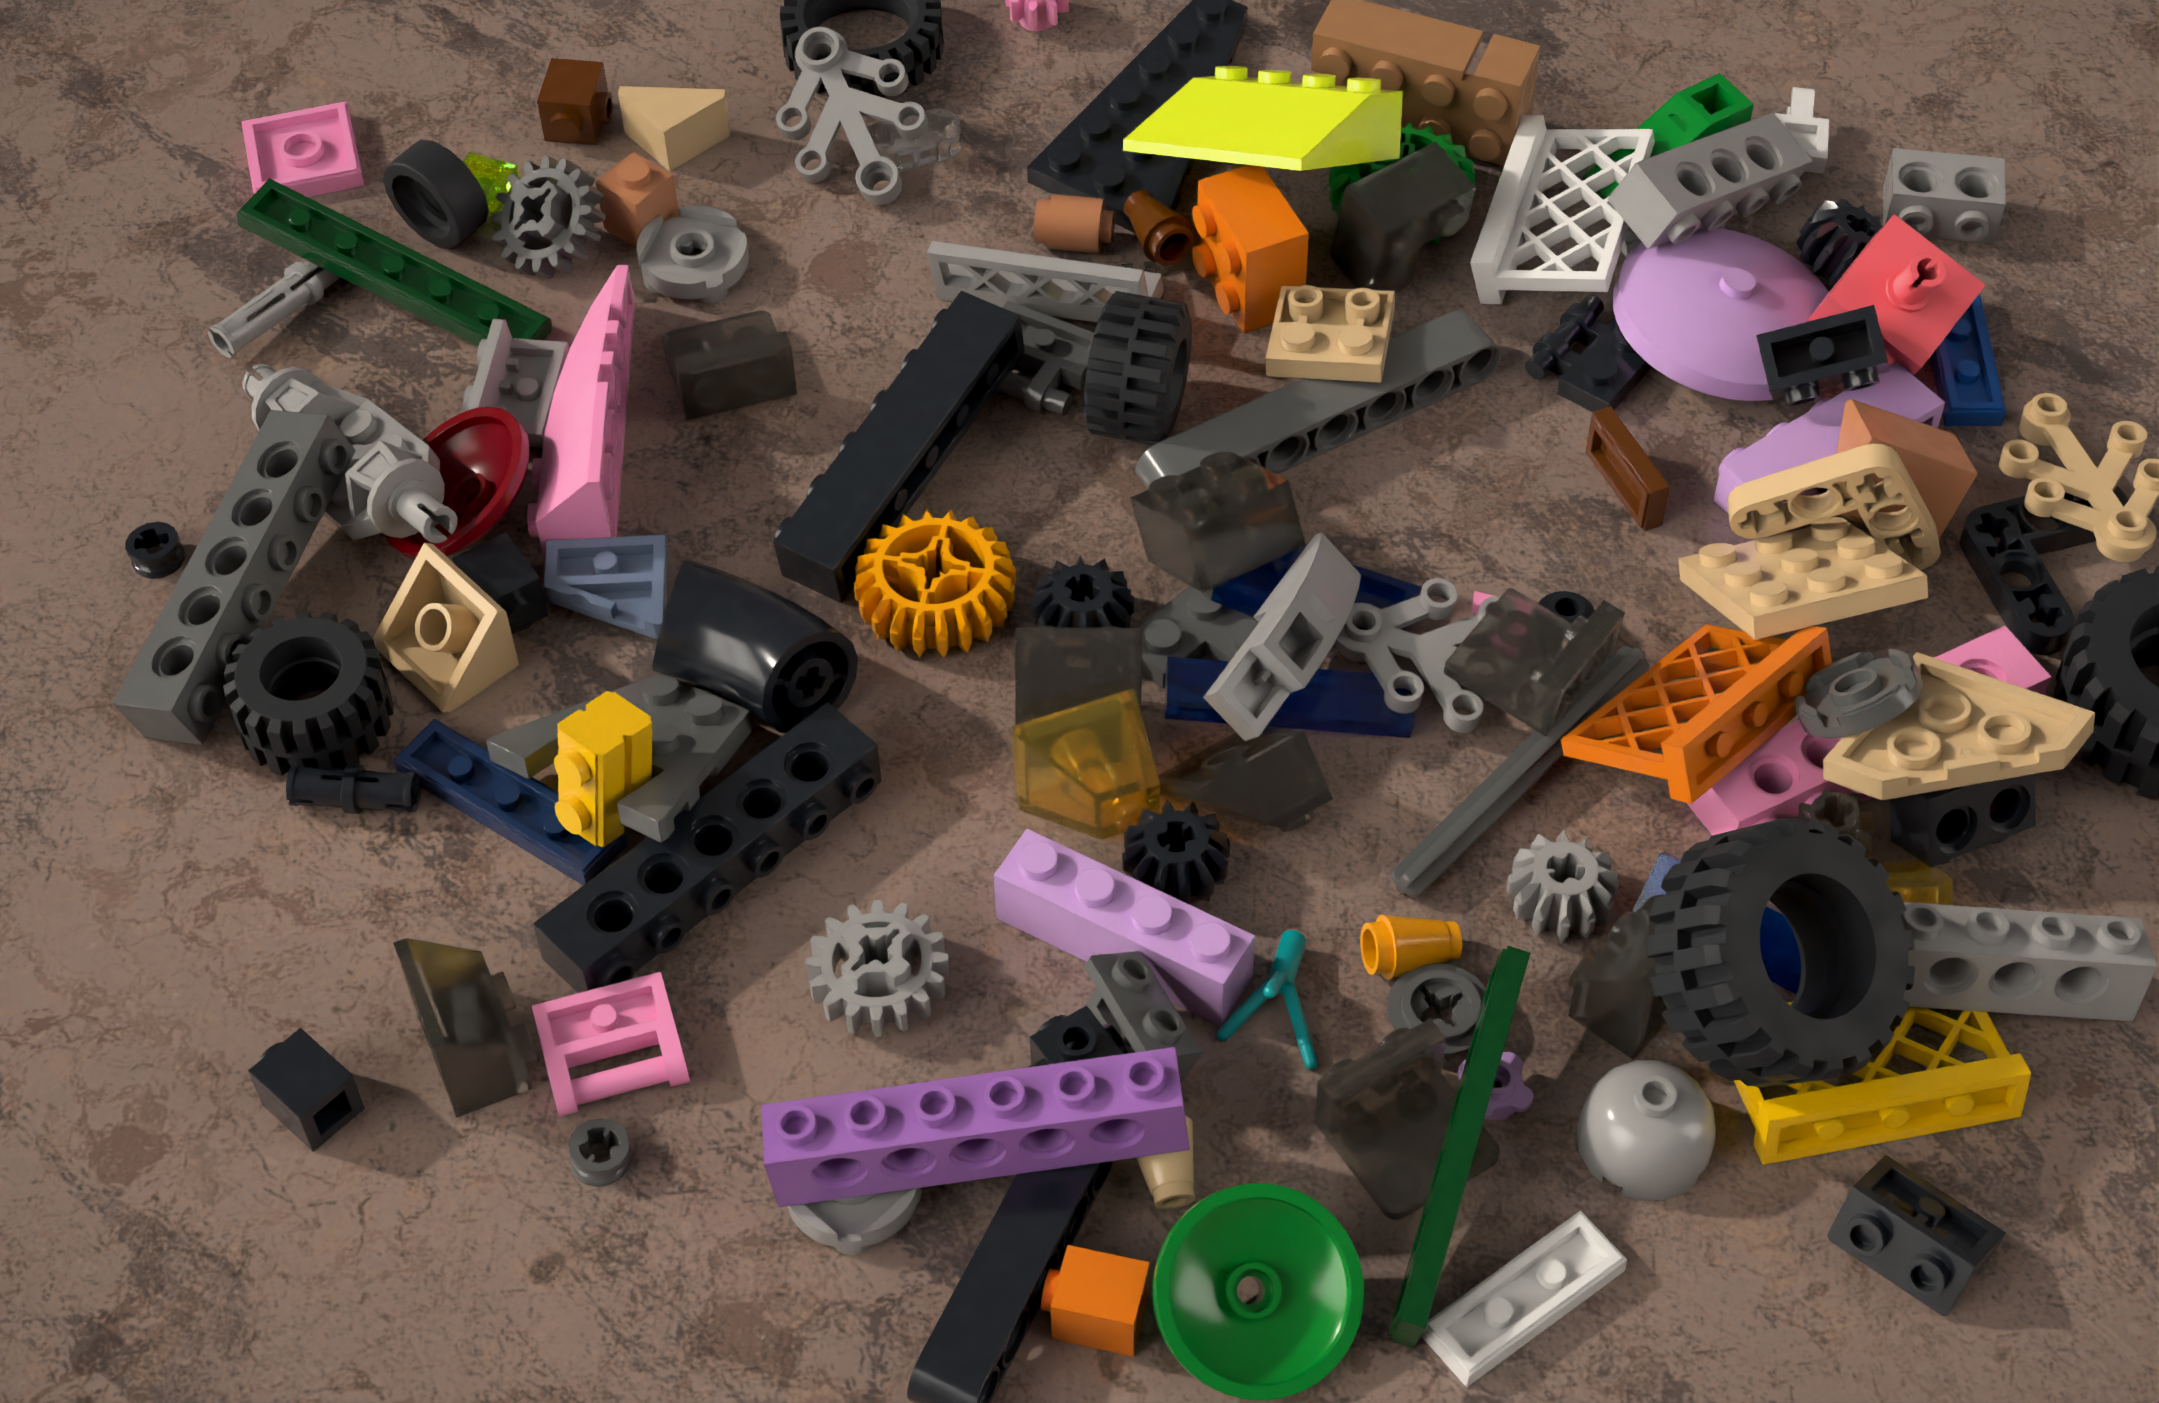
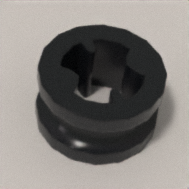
M151 522L139 526L129 534L125 542V550L135 572L145 578L157 579L171 575L181 567L185 560V551L180 543L179 535L175 528L168 523ZM160 545L161 551L150 554L149 548Z

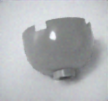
M1636 1060L1610 1069L1592 1086L1581 1110L1577 1125L1578 1151L1589 1172L1601 1183L1604 1176L1612 1184L1622 1187V1195L1635 1200H1665L1687 1192L1708 1166L1716 1142L1714 1108L1702 1086L1681 1068L1659 1060Z

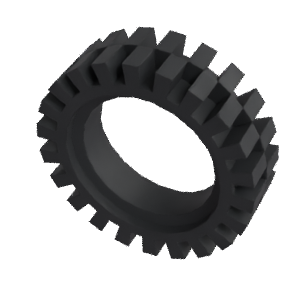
M784 0V6L780 7V25L786 65L790 72H795V79L798 81L802 71L797 65L795 51L799 39L806 31L819 27L827 19L840 13L874 9L901 17L908 24V29L899 39L884 46L871 49L848 50L882 61L885 59L900 61L906 70L909 82L914 86H918L924 81V72L932 74L937 68L936 59L941 60L943 54L944 39L941 0ZM820 53L815 60H822L831 53ZM842 72L849 88L859 91L872 90L873 95L886 98L880 92L874 80ZM889 73L884 77L883 81L893 82L899 77V73ZM823 81L817 91V94H820L825 89Z

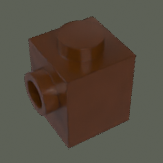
M551 58L537 100L545 141L597 145L603 124H609L613 114V97L611 92H608L603 62Z

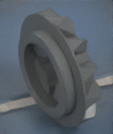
M1428 964L1406 972L1393 985L1387 1003V1021L1391 1022L1395 1030L1397 1043L1406 1042L1413 1046L1419 1058L1426 1053L1439 1054L1447 1062L1454 1054L1465 1050L1469 1051L1486 987L1470 972L1448 964ZM1433 1004L1438 1010L1450 1007L1452 1009L1451 1024H1446L1440 1018L1429 1022L1427 1020L1428 1005Z

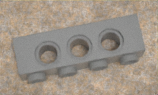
M1770 113L1636 162L1607 200L1647 249L1668 241H1672L1674 245H1677L1688 239L1696 230L1704 227L1708 231L1715 230L1730 217L1740 214L1743 218L1748 217L1770 201H1774L1775 204L1783 203L1800 189L1802 182L1799 178L1812 164L1813 160L1776 115Z
M1904 902L1907 911L1901 913L1905 930L1912 929L1915 946L1913 950H1908L1909 966L1915 967L1914 985L1911 990H1905L1903 997L1905 1001L1909 1002L1908 1007L2133 1022L2158 967L2141 918Z

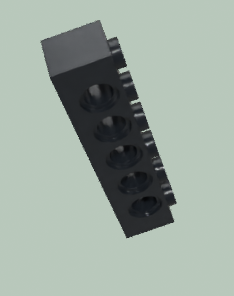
M828 702L700 797L690 811L683 810L674 818L675 830L668 839L661 843L647 837L534 922L533 926L542 959L577 993L632 979L637 970L659 953H667L674 949L681 942L685 933L707 916L716 915L723 911L730 904L734 895L752 881L772 873L781 863L783 857L805 840H813L821 835L828 827L830 821L853 803L858 804L865 801L874 792L877 785L882 782L878 745ZM722 853V854H719V855L710 856V855H712V854ZM674 890L670 893L660 894L664 891ZM625 928L618 932H610L614 929Z

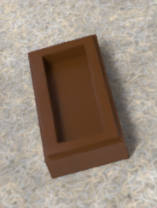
M1611 406L1593 412L1586 454L1640 528L1647 531L1661 526L1670 489L1669 484Z

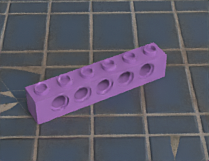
M1175 1047L761 1105L764 1167L778 1207L1190 1150Z

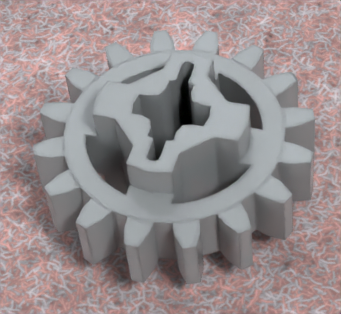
M874 900L871 906V913L862 914L854 904L847 906L849 920L844 923L835 918L828 917L825 920L827 937L812 936L810 940L812 957L806 958L805 965L814 1004H824L825 1018L829 1022L840 1018L844 1014L846 1015L848 1032L854 1034L861 1027L862 1023L865 1022L871 1023L874 1036L879 1037L882 1036L885 1023L894 1021L895 1025L904 1032L909 1030L907 1015L914 1012L925 1019L931 1015L930 998L943 999L945 996L944 978L949 977L948 954L945 953L944 936L942 932L931 933L929 916L922 914L911 921L908 917L907 904L901 902L893 913L884 912L881 900ZM918 956L921 966L915 977L911 974V971L914 969L913 959ZM841 958L845 963L841 966L842 976L837 979L835 969Z

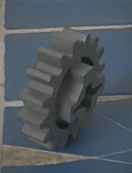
M543 156L540 166L530 161L524 163L525 176L521 179L513 174L507 177L512 187L509 194L497 193L496 199L503 203L504 206L501 212L491 215V220L502 225V229L496 232L492 238L494 242L505 247L501 257L515 264V268L532 276H535L537 273L551 279L554 277L556 269L567 274L571 273V259L576 256L584 261L589 258L584 246L587 241L599 242L601 236L593 231L594 223L605 220L606 214L596 210L594 207L604 198V195L601 191L592 187L595 181L593 175L581 170L580 166L565 158L557 161L550 156Z

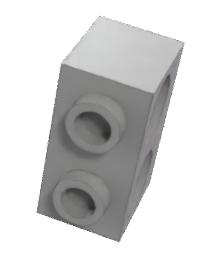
M1893 148L1883 187V226L1895 214L1925 238L1987 244L1995 243L2006 205L2005 158Z

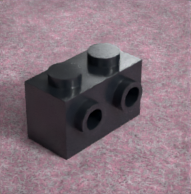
M1874 305L1756 335L1769 392L1773 401L1785 398L1786 406H1795L1815 401L1821 398L1820 389L1843 384L1845 391L1868 388L1880 383L1879 374L1890 372Z

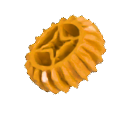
M926 509L921 520L913 521L903 514L899 528L882 525L879 539H867L864 555L858 557V563L855 567V600L859 601L860 615L864 619L865 625H872V631L876 634L877 640L890 638L896 652L908 645H913V649L919 658L927 648L937 649L941 656L945 658L949 647L956 645L968 653L972 644V638L989 642L992 627H1004L1007 611L1013 608V603L1015 602L1014 584H1016V568L1012 565L1010 551L1006 546V542L997 541V536L992 526L979 529V524H977L974 515L962 522L957 521L951 509L944 518H933Z

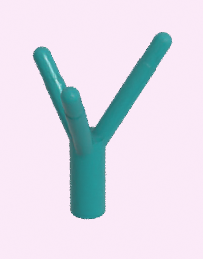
M1287 930L1282 933L1268 978L1216 1032V1037L1219 1041H1226L1268 998L1275 997L1277 993L1283 994L1304 1065L1308 1070H1314L1317 1068L1318 1062L1294 983L1307 942L1306 937L1301 932Z

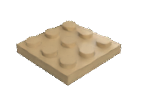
M1830 517L1811 523V527L1791 532L1785 531L1737 545L1727 543L1709 544L1699 550V554L1678 558L1680 581L1754 640L1928 598V583L1925 573L1874 540V538L1868 536L1846 519L1840 517Z

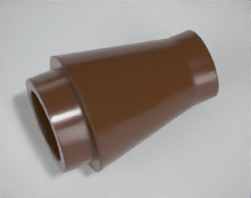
M1147 190L1136 191L1127 198L1124 204V213L1130 219L1144 254L1149 260L1158 262L1161 265L1170 266L1179 263L1188 256L1194 245L1192 225L1188 219L1157 200Z

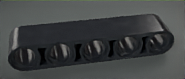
M1113 1161L1016 1174L914 1366L907 1389V1398L914 1403L992 1402L1041 1307L1042 1292L1048 1270L1050 1268L1060 1270L1067 1245H1073L1106 1181Z

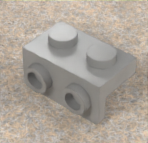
M493 319L487 339H482L478 346V371L474 385H468L465 390L463 411L480 407L504 409L524 426L529 439V447L543 448L544 433L554 391L570 350L568 343L512 338L506 320Z

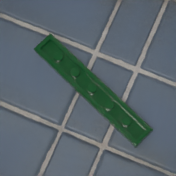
M270 178L237 212L238 226L476 346H479L482 339H487L493 319L506 320L512 338L545 340L552 332L551 318Z
M1507 946L1506 949L1502 950L1490 974L1388 1332L1390 1336L1389 1341L1410 1348H1414L1426 1329L1530 952Z

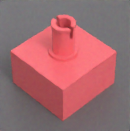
M1894 214L1869 241L1807 321L1874 305L1888 364L1890 365L1897 361L1912 375H1915L1986 285Z

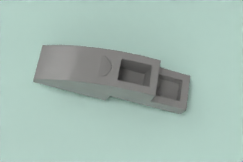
M1322 532L1314 535L1254 615L1258 625L1203 697L1244 741L1259 737L1289 694L1307 686L1335 643L1354 605L1359 590L1361 574Z

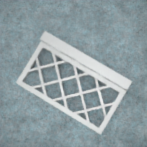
M1522 115L1470 262L1480 304H1502L1506 290L1608 292L1629 225L1607 200L1608 197L1602 199L1595 192L1615 181L1620 183L1636 162L1650 158L1655 143L1653 129H1546L1543 115ZM1557 149H1580L1582 151L1562 163L1555 157ZM1618 149H1635V152L1617 162L1612 161L1608 157L1609 154ZM1593 163H1596L1603 169L1583 181L1575 175V173ZM1561 181L1570 187L1551 199H1548L1542 193ZM1582 199L1591 206L1571 218L1562 212V210ZM1548 218H1551L1557 224V226L1537 237L1530 231V228ZM1603 218L1611 224L1609 228L1593 237H1590L1583 231V229ZM1569 237H1572L1578 243V245L1559 256H1556L1549 249ZM1536 255L1545 262L1533 270H1516L1517 266ZM1590 256L1599 262L1597 271H1573L1570 269Z

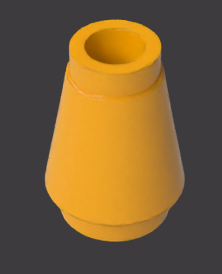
M1379 915L1376 922L1365 923L1362 927L1360 936L1362 960L1370 975L1381 974L1386 980H1390L1428 964H1442L1448 960H1458L1462 954L1461 931L1456 921Z

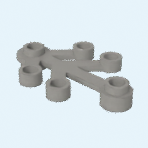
M815 27L809 29L799 39L795 51V59L802 72L787 104L782 106L776 115V123L782 135L789 140H800L810 132L811 120L807 110L822 81L829 97L807 146L800 150L795 158V166L801 178L808 183L815 184L825 180L831 170L827 155L842 124L860 164L855 178L861 195L867 202L874 205L889 204L900 194L902 178L892 160L879 156L861 115L895 125L902 137L916 139L921 137L928 128V119L925 111L916 102L899 103L849 88L842 74L843 72L874 80L881 93L886 96H897L905 91L909 83L906 70L900 61L896 59H885L882 61L849 51L844 38L838 32L829 28ZM820 53H831L822 60H815ZM892 72L899 73V77L895 81L889 83L883 81L887 74ZM795 116L802 117L800 123L796 126H786L790 118ZM908 116H919L918 121L913 125L907 126L902 124ZM814 159L821 160L820 165L816 169H805L809 161ZM880 181L890 182L882 190H873L875 184Z
M1441 578L1426 581L1422 586L1420 596L1384 609H1379L1367 603H1354L1346 623L1335 641L1337 649L1346 658L1353 661L1367 662L1385 691L1384 701L1392 711L1401 714L1411 713L1419 707L1424 685L1416 674L1409 671H1401L1391 653L1412 659L1443 708L1445 724L1450 729L1460 733L1471 732L1477 728L1483 712V702L1474 692L1462 690L1451 672L1510 690L1513 706L1520 713L1534 718L1545 717L1553 713L1558 706L1563 690V681L1557 670L1546 662L1536 661L1521 668L1460 648L1487 637H1503L1511 631L1516 610L1514 605L1503 597H1489L1481 603L1478 614L1422 635L1401 630L1426 618L1443 620L1451 616L1457 600V590L1451 582ZM1440 596L1444 598L1446 602L1438 603L1431 600L1429 597ZM1498 614L1504 617L1505 620L1495 621L1487 615ZM1356 627H1363L1368 630H1360ZM1532 682L1540 683L1544 687L1536 686ZM1404 688L1413 695L1401 696L1395 692V689ZM1464 707L1470 710L1472 714L1461 715L1454 708Z

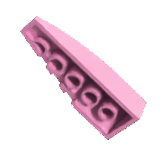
M628 265L616 266L590 307L570 347L554 391L544 433L542 458H534L532 462V484L534 493H538V502L528 504V532L530 538H539L544 562L547 540L617 537L635 301Z

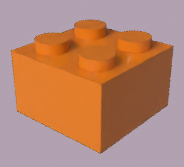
M1245 165L1198 180V205L1192 209L1193 221L1197 229V246L1192 248V259L1197 273L1201 278L1207 277L1215 288L1221 310L1226 315L1232 314L1243 333L1273 324L1281 286L1306 285L1308 231L1262 166Z

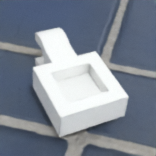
M1793 87L1791 106L1787 107L1786 114L1775 113V115L1812 158L1813 162L1805 172L1824 173L1828 159L1829 119L1813 117L1814 89Z

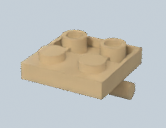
M1311 285L1281 286L1265 358L1266 376L1381 383L1389 339H1392L1390 338L1395 311V291H1381L1368 288H1321Z

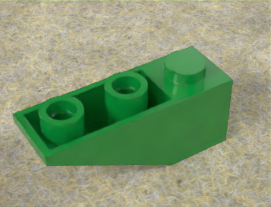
M1718 73L1677 92L1636 129H1653L1655 143L1650 156L1653 157L1751 121L1754 104L1722 74ZM1618 149L1609 154L1608 157L1612 161L1617 162L1635 152V149ZM1596 164L1583 175V180L1603 169ZM1615 181L1595 193L1602 199H1605L1611 195L1619 183Z

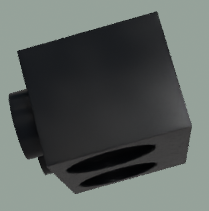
M2035 774L1889 799L1891 841L1929 867L1949 863L1960 855L1988 844L2000 843L2011 835L2036 826Z

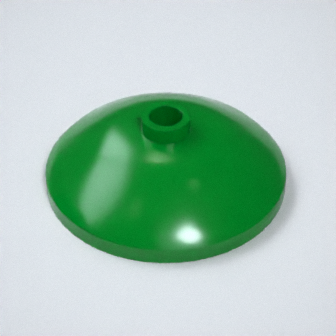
M1267 1183L1235 1185L1214 1192L1198 1201L1179 1218L1168 1233L1159 1252L1154 1270V1312L1158 1327L1170 1352L1179 1364L1199 1382L1220 1393L1241 1399H1279L1297 1394L1318 1383L1345 1356L1356 1336L1363 1312V1273L1358 1254L1346 1230L1331 1212L1319 1202L1304 1193L1281 1185ZM1249 1276L1257 1282L1259 1293L1252 1303L1245 1304L1240 1300L1237 1288L1240 1281Z

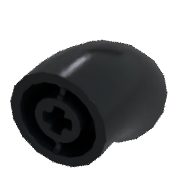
M685 559L676 577L665 611L654 653L652 669L653 671L678 678L715 693L749 710L779 733H787L827 702L836 710L841 707L848 698L856 680L858 657L854 644L846 636L798 604L743 578Z

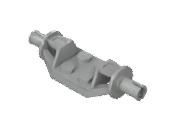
M258 364L252 368L263 378L261 381L257 380L248 371L246 372L242 381V388L245 394L254 399L252 402V420L258 432L270 410L328 414L356 450L323 514L351 539L357 540L379 533H384L390 537L403 538L420 532L431 543L444 542L447 538L434 527L437 524L442 526L451 535L454 533L457 526L456 513L448 506L442 504L444 500V481L439 472L440 460L430 446L369 399L324 384L320 378L308 369L294 366L280 369L276 372L269 365Z

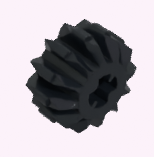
M1840 199L1837 203L1825 200L1820 208L1814 210L1800 230L1801 235L1796 242L1801 250L1799 258L1803 263L1814 268L1813 275H1821L1827 279L1829 286H1833L1869 241L1883 227L1880 223L1881 217L1872 216L1866 212L1864 205L1857 208L1845 199Z
M1080 555L1074 566L1069 567L1056 561L1052 574L1039 575L1034 600L1031 601L1032 618L1035 619V624L1038 625V634L1041 636L1042 643L1056 642V648H1058L1061 656L1073 648L1079 649L1086 660L1091 648L1097 647L1106 653H1110L1114 645V639L1120 640L1127 635L1130 630L1131 615L1134 614V596L1131 595V589L1127 588V580L1124 577L1123 571L1110 572L1105 558L1093 566L1087 565Z
M1167 799L1162 807L1161 814L1143 808L1141 815L1138 817V825H1128L1124 835L1125 851L1122 853V869L1125 875L1187 904H1190V896H1195L1209 902L1211 895L1214 893V885L1224 884V880L1228 875L1227 858L1230 856V841L1227 838V833L1220 832V823L1217 821L1216 814L1199 817V810L1194 801L1184 811L1175 810Z

